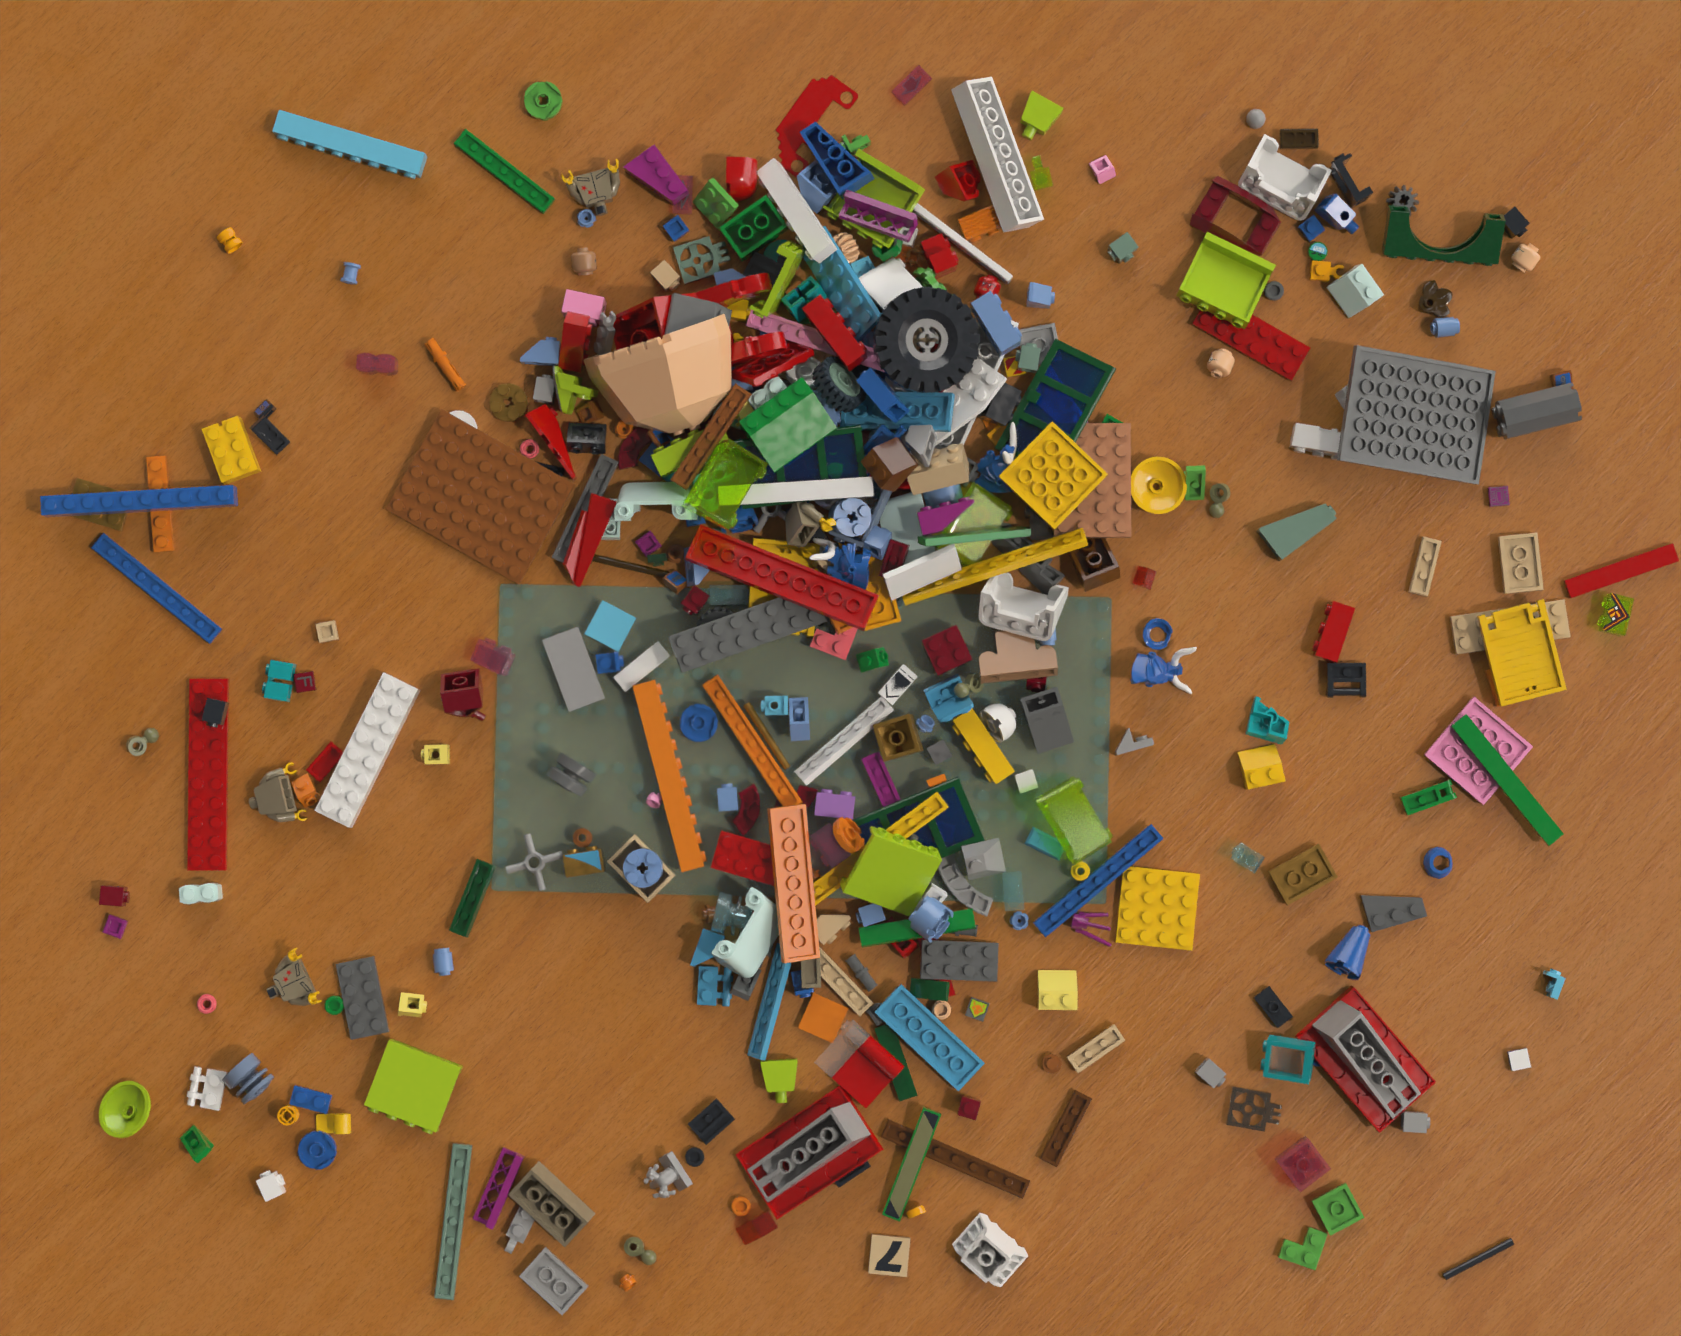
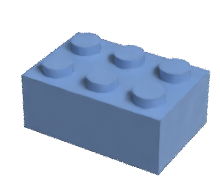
M989 291L971 302L970 309L999 357H1002L1020 346L1022 334L1017 326H1012V318L1008 311L1002 310V302L998 295H993Z

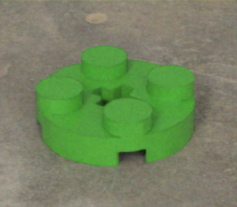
M547 81L533 83L528 87L524 96L527 112L532 117L542 121L555 117L561 110L563 103L559 89L553 83ZM539 97H548L546 105L539 104Z
M919 267L912 273L916 275L915 279L923 287L946 290L945 286L935 279V273L931 268L924 269Z

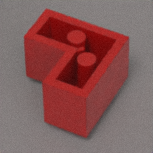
M941 233L920 242L927 263L935 273V279L956 271L959 260L956 252L951 251V245L947 237H943Z

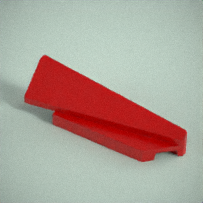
M591 493L588 511H581L563 562V566L571 578L570 582L572 585L581 587L614 511L616 501Z

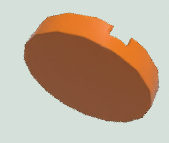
M840 817L835 820L832 829L839 845L849 853L859 852L864 847V838L861 839L860 834L862 832L858 825L847 817Z

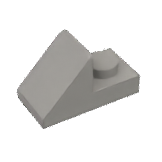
M1127 728L1115 750V755L1154 745L1153 739L1147 738V735L1137 737L1136 742H1133L1130 728Z

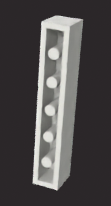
M773 158L757 171L759 176L758 182L764 189L767 188L769 191L767 195L773 203H777V211L788 220L786 222L787 226L792 232L795 231L797 234L795 238L801 246L804 245L807 249L805 254L811 261L814 259L821 263L838 250L782 164Z

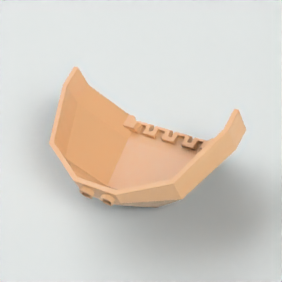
M725 314L665 334L662 340L660 337L632 345L630 348L626 347L616 350L614 353L610 352L600 356L597 354L584 359L589 378L624 424L668 434L673 433L674 436L684 433L686 428H689L690 431L701 428L700 424L709 419L732 389L731 332Z

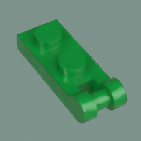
M1451 779L1400 797L1406 816L1457 798L1456 793H1453L1451 788ZM1444 788L1446 795L1442 797L1439 790Z

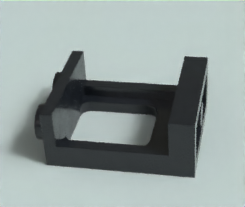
M1342 153L1334 158L1329 169L1332 170L1331 176L1352 209L1368 200L1373 191L1369 186L1359 192L1344 166L1352 155L1349 153L1345 156Z

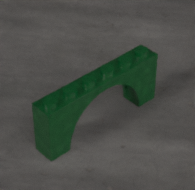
M1388 205L1382 245L1383 254L1387 257L1397 258L1401 256L1410 260L1424 258L1426 261H1436L1438 259L1447 263L1462 261L1464 264L1481 263L1484 266L1499 264L1506 222L1502 214L1484 213L1479 228L1469 239L1456 246L1439 248L1422 242L1410 228V212L1408 207Z

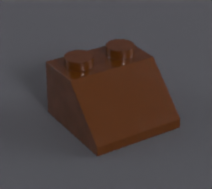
M898 437L872 448L861 461L880 489L895 492L919 465Z

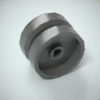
M561 752L556 762L565 769L562 771L557 767H551L547 776L567 791H572L578 796L583 797L587 787L579 779L592 783L597 774Z

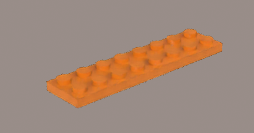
M806 804L768 808L782 963L820 958Z

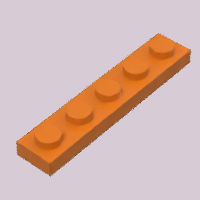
M167 456L146 457L149 490L169 489ZM171 510L150 511L154 552L174 551Z

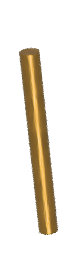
M748 702L743 705L782 768L786 770L791 767L751 703Z

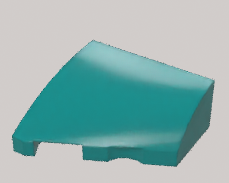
M1256 696L1249 715L1246 735L1282 745L1287 739L1289 721L1279 716L1272 707L1269 709L1260 702L1261 698Z

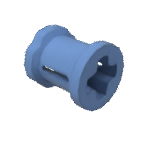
M344 262V275L340 281L357 285V272L361 266L355 263Z

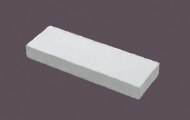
M657 641L613 678L627 692L633 685H636L668 659L670 655Z

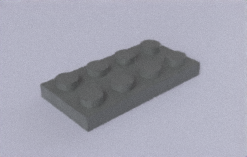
M921 940L920 979L997 982L999 943L934 940L930 943L927 940Z
M375 956L336 964L351 1040L390 1032Z

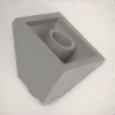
M999 838L961 846L968 880L1006 872Z

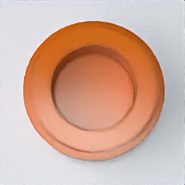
M739 1196L733 1200L731 1208L735 1215L745 1216L751 1209V1203L748 1198Z

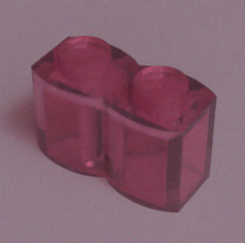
M361 353L357 355L356 369L366 375L380 373L385 376H392L398 374V359L389 354L375 356L370 353Z
M487 637L485 640L479 639L470 660L497 674L508 676L516 654L512 653V649L507 646L501 645L499 647L495 645L496 641Z

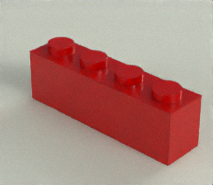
M820 294L805 305L802 310L850 372L868 358L866 354L868 350L861 341L859 343L854 338L856 334L851 327H845L843 324L845 320L839 312L835 314L832 310L834 306L828 298L824 299Z

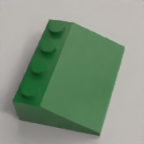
M802 377L739 421L742 431L774 473L837 429L812 389Z

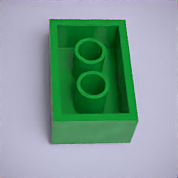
M767 195L719 227L721 234L741 262L752 256L754 251L758 252L789 230L786 222Z

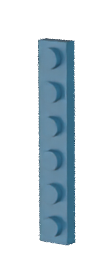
M779 943L776 945L747 1053L748 1056L760 1060H766L792 963H782Z

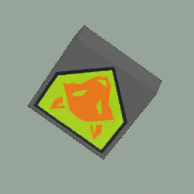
M971 997L965 1016L983 1022L990 1003Z

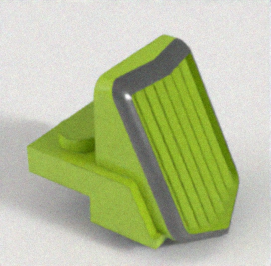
M553 366V379L559 409L562 413L572 415L577 397L591 400V397L597 398L599 390L582 386L583 378L564 373L560 367Z

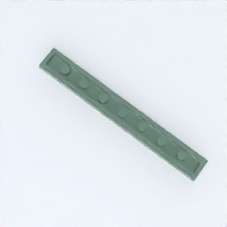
M453 1143L434 1296V1298L454 1300L473 1145Z

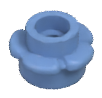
M584 209L577 215L578 224L581 227L589 228L596 221V216L590 209Z
M922 715L920 719L916 720L917 727L921 732H932L935 722L930 716Z
M1017 911L1011 916L1010 924L1013 925L1015 930L1025 929L1028 926V915Z

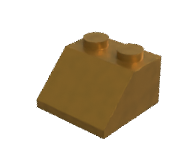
M906 714L873 725L883 762L924 751L913 714Z

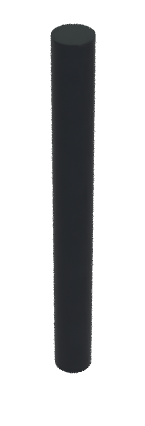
M1509 1238L1442 1274L1445 1280H1448L1513 1246L1514 1242Z

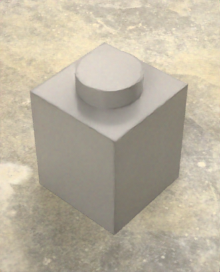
M542 374V377L536 378L533 400L553 405L556 392L553 376Z
M1208 1057L1194 1071L1213 1088L1215 1086L1220 1087L1226 1080L1224 1077L1226 1073Z
M1404 1111L1401 1113L1400 1130L1403 1132L1427 1133V1129L1430 1128V1117H1427L1428 1114L1425 1112Z

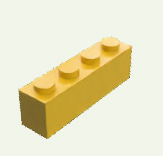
M973 708L952 721L954 723L952 728L957 735L961 734L965 739L962 743L968 752L972 750L975 754L973 759L979 768L983 766L986 770L984 775L989 783L994 782L996 785L1015 772Z

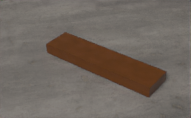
M1074 1090L1039 1157L1041 1160L1055 1167L1058 1166L1092 1098Z

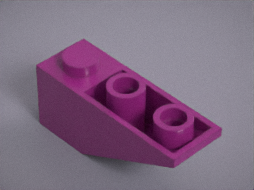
M969 497L958 499V503L951 504L948 501L940 503L938 508L932 509L931 506L920 508L921 512H917L922 536L942 532L974 504V499L970 500Z

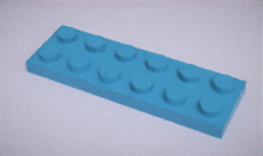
M823 226L838 250L821 263L814 259L811 261L806 254H804L803 258L836 311L845 320L844 323L847 328L851 327L856 334L854 337L856 341H861L877 325L876 321L880 311L826 226Z
M895 392L910 410L897 423L888 418L868 394L865 396V400L853 411L841 412L840 427L861 424V431H877L884 424L890 431H897L901 425L907 431L910 426L932 425L935 432H951L955 394L948 392Z
M901 983L874 1011L957 1091L985 1064Z

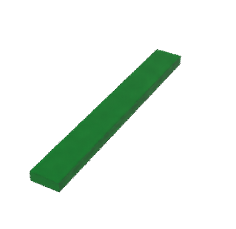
M1467 714L1451 725L1452 729L1547 846H1550L1564 835Z

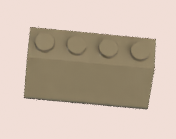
M540 1161L508 1194L564 1247L596 1214Z

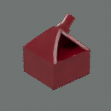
M479 668L441 674L440 695L444 713L464 718L475 717L483 721L486 715L478 711L483 707V684Z

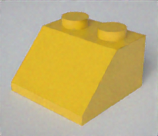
M1275 744L1237 752L1245 790L1286 782L1282 762Z

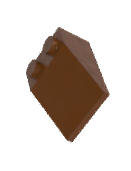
M1087 538L1088 546L1068 552L1085 592L1120 578L1119 565L1105 538Z

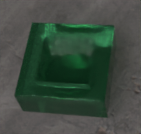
M667 553L647 555L648 563L653 564V567L664 566V562H668Z

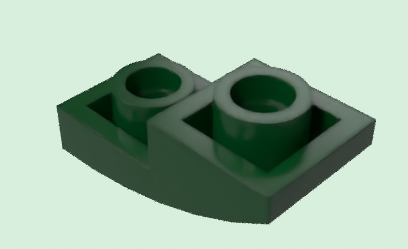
M911 978L910 993L915 998L948 1001L950 982Z

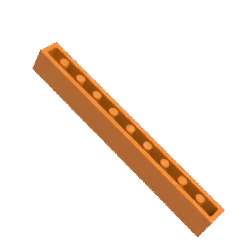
M656 680L633 685L681 872L704 867V862H707L705 851H701L699 846L702 843L700 832L696 833L694 825H697L695 813L691 814L689 806H692L690 794L686 795L684 788L688 786L685 776L681 777L679 769L683 767L680 757L676 758L675 750H678L675 739L671 740L670 732L673 729L670 720L666 721L665 713H668L666 703L661 702L660 695L663 694L661 684H657Z

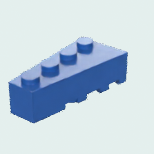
M817 122L800 131V134L842 200L847 190L855 192L875 179L867 168Z

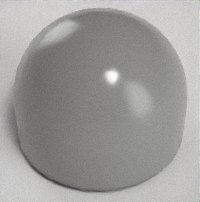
M1253 109L1246 116L1247 125L1253 129L1261 128L1266 120L1264 112L1260 109Z

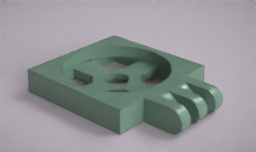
M708 236L673 247L684 284L714 276L715 272H719L718 264L731 260L730 256L723 258L721 256L728 253V249H719L726 246V243L720 242L712 245ZM696 245L706 246L709 248L710 253L701 255L698 253ZM689 248L691 253L690 259L681 261L682 252ZM695 257H699L701 259V262L699 264H695L693 262ZM713 260L712 268L705 274L704 263ZM689 267L696 268L698 276H691L684 269Z

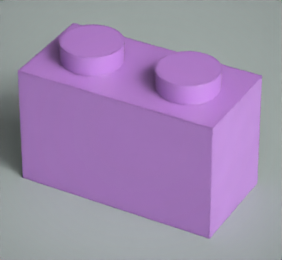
M821 789V793L817 792L814 815L834 818L847 817L853 820L855 796H852V792L840 791V795L832 794L833 790Z

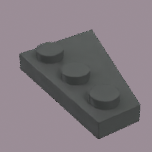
M1360 895L1371 932L1427 917L1422 898Z

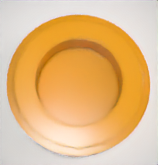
M921 1205L907 1211L906 1215L908 1219L925 1213L926 1210Z

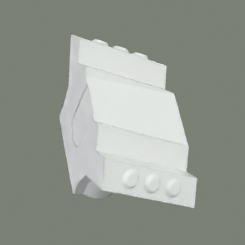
M979 1213L952 1244L956 1253L962 1257L961 1262L985 1283L989 1281L998 1287H1002L1028 1257L1024 1247L1018 1246L1015 1239L1008 1236L1000 1229L997 1223L991 1222L988 1216L983 1213Z

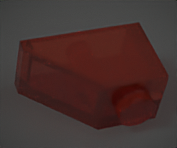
M768 1208L735 1229L744 1244L747 1245L777 1229L778 1223Z

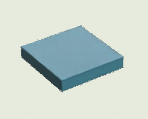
M602 600L585 635L619 652L637 618Z

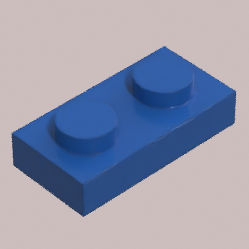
M295 1085L289 1104L328 1114L332 1094Z

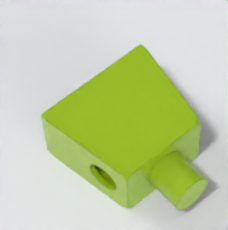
M1031 91L1020 121L1021 124L1026 126L1022 136L1032 140L1036 132L1045 135L1062 114L1063 107Z
M798 1058L761 1060L767 1092H775L776 1103H787V1091H794Z

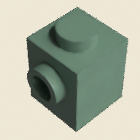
M1126 232L1108 246L1109 251L1107 253L1113 261L1116 260L1118 263L1124 261L1126 263L1134 257L1133 253L1139 247L1130 234Z
M1026 343V345L1021 346V350H1017L1015 361H1019L1017 370L1037 373L1041 348H1037V344Z

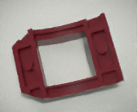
M1219 176L1215 177L1195 214L1192 213L1189 225L1201 230L1205 234L1209 232L1254 255L1262 256L1281 224L1272 206L1252 193ZM1229 194L1242 199L1263 212L1246 243L1213 224Z

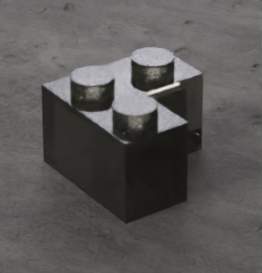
M1025 505L1024 518L1028 519L1029 525L1025 527L1031 529V535L1026 538H1030L1031 542L1053 538V529L1028 505Z

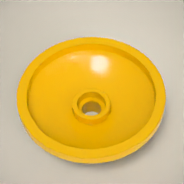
M1148 458L1138 464L1131 474V497L1138 507L1148 513H1168L1177 508L1185 497L1187 490L1185 474L1177 463L1168 458ZM1153 484H1158L1159 490H1154Z

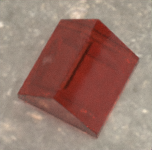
M1138 566L1132 584L1151 590L1156 571Z

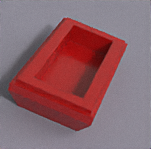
M330 741L306 771L321 782L339 762L343 751Z

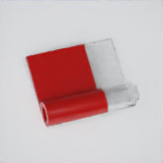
M847 1020L840 1027L842 1032L814 1063L864 1108H867L890 1081L901 1072L904 1065L854 1020L851 1022Z

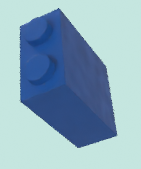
M872 368L863 371L856 380L878 408L894 423H897L910 411L886 381Z

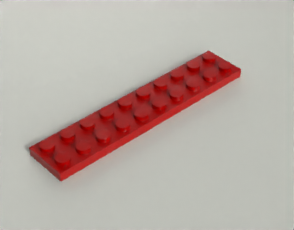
M701 524L685 557L686 561L862 631L865 630L879 597L875 593Z
M189 679L187 871H227L229 706L224 725L218 724V728L207 726V721H203L202 716L207 698L229 703V679Z

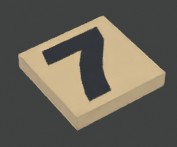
M872 1234L868 1273L907 1277L910 1238Z

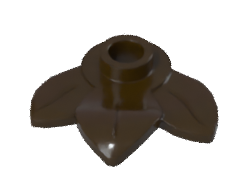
M1435 280L1428 282L1423 287V296L1419 299L1418 304L1419 309L1423 313H1433L1437 317L1447 316L1450 314V310L1446 305L1451 301L1453 293L1449 289H1438Z

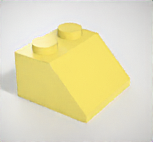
M1038 970L1037 1009L1077 1010L1078 989L1076 970Z

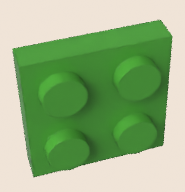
M711 178L693 200L695 206L718 230L719 227L727 222L739 206L714 178Z
M1346 1183L1311 1200L1330 1236L1364 1218Z

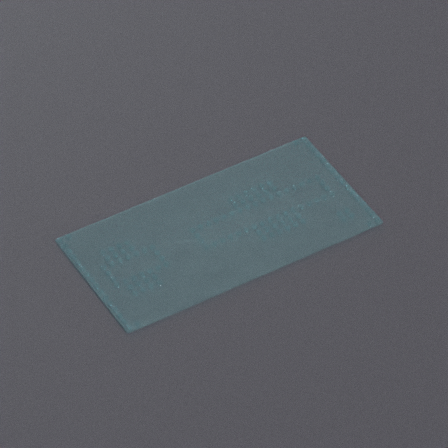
M500 585L492 864L496 866L492 876V889L495 891L638 894L607 862L636 834L676 874L658 894L746 896L750 888L753 887L766 897H775V887L772 885L710 868L720 832L725 831L742 836L732 821L738 815L741 808L739 795V810L719 812L717 788H721V784L733 783V787H737L738 794L753 783L756 785L760 796V812L754 826L743 837L770 844L767 809L774 808L777 797L702 684L717 674L719 675L797 792L799 785H806L794 771L881 697L878 692L903 664L918 677L893 705L887 701L894 711L881 722L906 714H913L916 727V720L920 719L922 715L930 716L934 720L935 725L932 728V732L929 733L921 732L917 727L924 751L884 763L901 800L928 789L926 780L941 774H945L947 781L957 776L961 779L962 786L985 841L999 838L1006 872L968 880L962 850L954 853L960 872L973 888L993 898L992 902L1057 903L1082 882L1074 879L1071 875V867L1075 862H1085L1089 866L1091 874L1107 861L1112 600L1109 597L1067 596L1056 625L1057 640H1055V645H1051L1056 652L1058 675L1047 677L1045 690L1054 687L1058 688L1073 736V743L1037 754L1019 700L1039 693L1026 689L1027 679L984 683L980 692H969L968 695L974 704L973 710L979 719L980 711L991 704H1003L1008 708H1012L1016 714V729L1013 734L1001 743L995 741L1015 772L995 785L994 782L989 783L985 777L986 770L984 767L981 766L979 768L974 761L975 754L973 751L970 750L968 752L962 743L965 740L961 734L957 735L952 728V725H954L952 721L962 714L953 717L948 722H939L923 691L956 674L960 676L962 683H965L968 674H980L979 657L982 653L991 651L996 654L995 633L1003 630L985 626L980 622L979 594H939L906 606L902 596L897 598V606L902 607L899 610L902 621L867 631L858 629L846 661L810 647L813 637H807L806 633H800L799 636L788 635L681 673L668 637L697 627V622L701 615L705 614L708 610L718 607L727 608L736 613L748 609L749 589L699 588L710 595V598L698 615L693 613L691 616L682 609L684 606L681 602L692 588H683L678 594H675L669 588ZM602 600L637 618L619 651V655H623L624 667H621V671L657 641L670 655L668 659L637 684L656 680L657 684H661L663 694L660 695L661 702L666 703L668 713H665L666 721L670 720L673 729L670 732L671 740L675 739L678 750H675L676 758L680 757L683 767L679 769L681 777L685 776L688 786L684 788L686 795L690 794L692 806H689L691 814L695 813L697 825H694L696 833L700 832L702 843L699 846L701 851H705L707 862H704V867L681 872L663 800L660 808H652L646 804V799L650 793L661 794L633 687L627 692L622 689L613 678L619 672L598 674L596 655L617 651L585 635ZM831 621L816 625L814 629V634L816 629L832 635L836 633ZM957 624L973 660L936 676L921 640ZM579 627L605 699L569 712L542 640ZM1035 639L1036 650L1041 647L1037 639ZM884 647L888 654L889 666L861 673L856 654ZM788 695V715L765 716V712H761V700H765V696ZM808 697L810 740L791 741L789 698ZM748 702L751 703L791 767L786 770L782 768L743 705ZM772 702L771 708L777 709L778 703ZM694 704H704L710 707L716 713L718 719V728L715 734L709 740L703 742H694L687 739L680 728V717L683 711ZM987 725L985 728H986L987 731L989 732V731H991V730L989 729V727H988V725ZM874 728L806 786L818 789L820 793L821 789L833 790L832 794L840 795V791L852 792V796H855L853 819L883 807L862 761V758L878 751L880 752ZM944 739L952 757L935 765L926 748ZM561 752L597 774L592 783L579 779L587 787L583 797L578 796L572 791H567L547 776L551 767H557L562 771L565 769L556 762ZM1033 769L1038 788L1020 793L1014 775ZM952 787L939 792L949 808L934 819L936 822L939 820L955 825L953 845L974 837L955 788ZM815 797L806 811L811 865L814 870H820L819 874L822 877L852 855V853L844 850L834 836L833 823L838 818L814 815ZM919 801L906 806V812L909 813L917 807ZM879 818L858 826L862 832L860 834L861 839L864 838V845L867 844L872 835L870 831L871 826L883 828ZM928 823L913 833L919 837L917 841L922 845L934 847V837ZM1032 827L1067 843L1059 861L1024 844ZM585 828L592 834V842L587 847L597 846V849H602L606 871L566 878L563 859L545 863L544 868L541 870L546 889L538 891L534 873L523 869L508 874L506 866L525 860L528 851L523 835L530 833L535 851L543 856L562 851L563 855L567 854L566 850L572 849L584 852L586 847H578L573 841V835L576 830ZM581 834L579 836V840L582 842L585 841L586 836L584 834ZM532 857L530 865L533 868H537L540 861L537 857ZM1078 868L1077 873L1079 875L1083 874L1084 869ZM937 869L929 885L933 883L947 892V897L944 901H959L947 888ZM841 887L826 897L860 899L843 893ZM1107 887L1086 904H1105Z

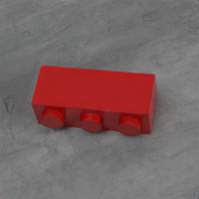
M567 311L563 323L558 366L561 369L581 373L583 365L585 366L584 359L589 357L586 351L590 347V339L587 338L588 335H591L592 324H589V315Z
M1336 601L1326 605L1324 610L1326 618L1319 625L1318 633H1320L1318 641H1314L1311 650L1314 651V657L1331 663L1338 662L1355 611L1354 607Z

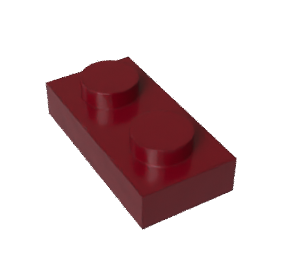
M890 539L879 576L883 577L884 573L904 565L910 547L909 544Z

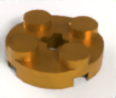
M510 383L501 384L490 396V409L499 420L513 422L525 415L528 409V399L523 389ZM512 398L514 405L506 408L504 400Z

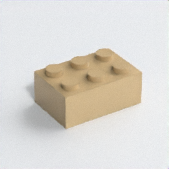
M963 443L958 445L951 444L941 449L935 448L929 467H925L912 454L919 464L907 477L913 495L969 482V462Z
M634 834L607 862L649 903L676 874L662 861L663 873L654 885L639 888L630 884L623 873V864L626 857L634 850L650 849ZM642 862V865L638 866V870H641L642 874H644L645 870H648V866H645Z

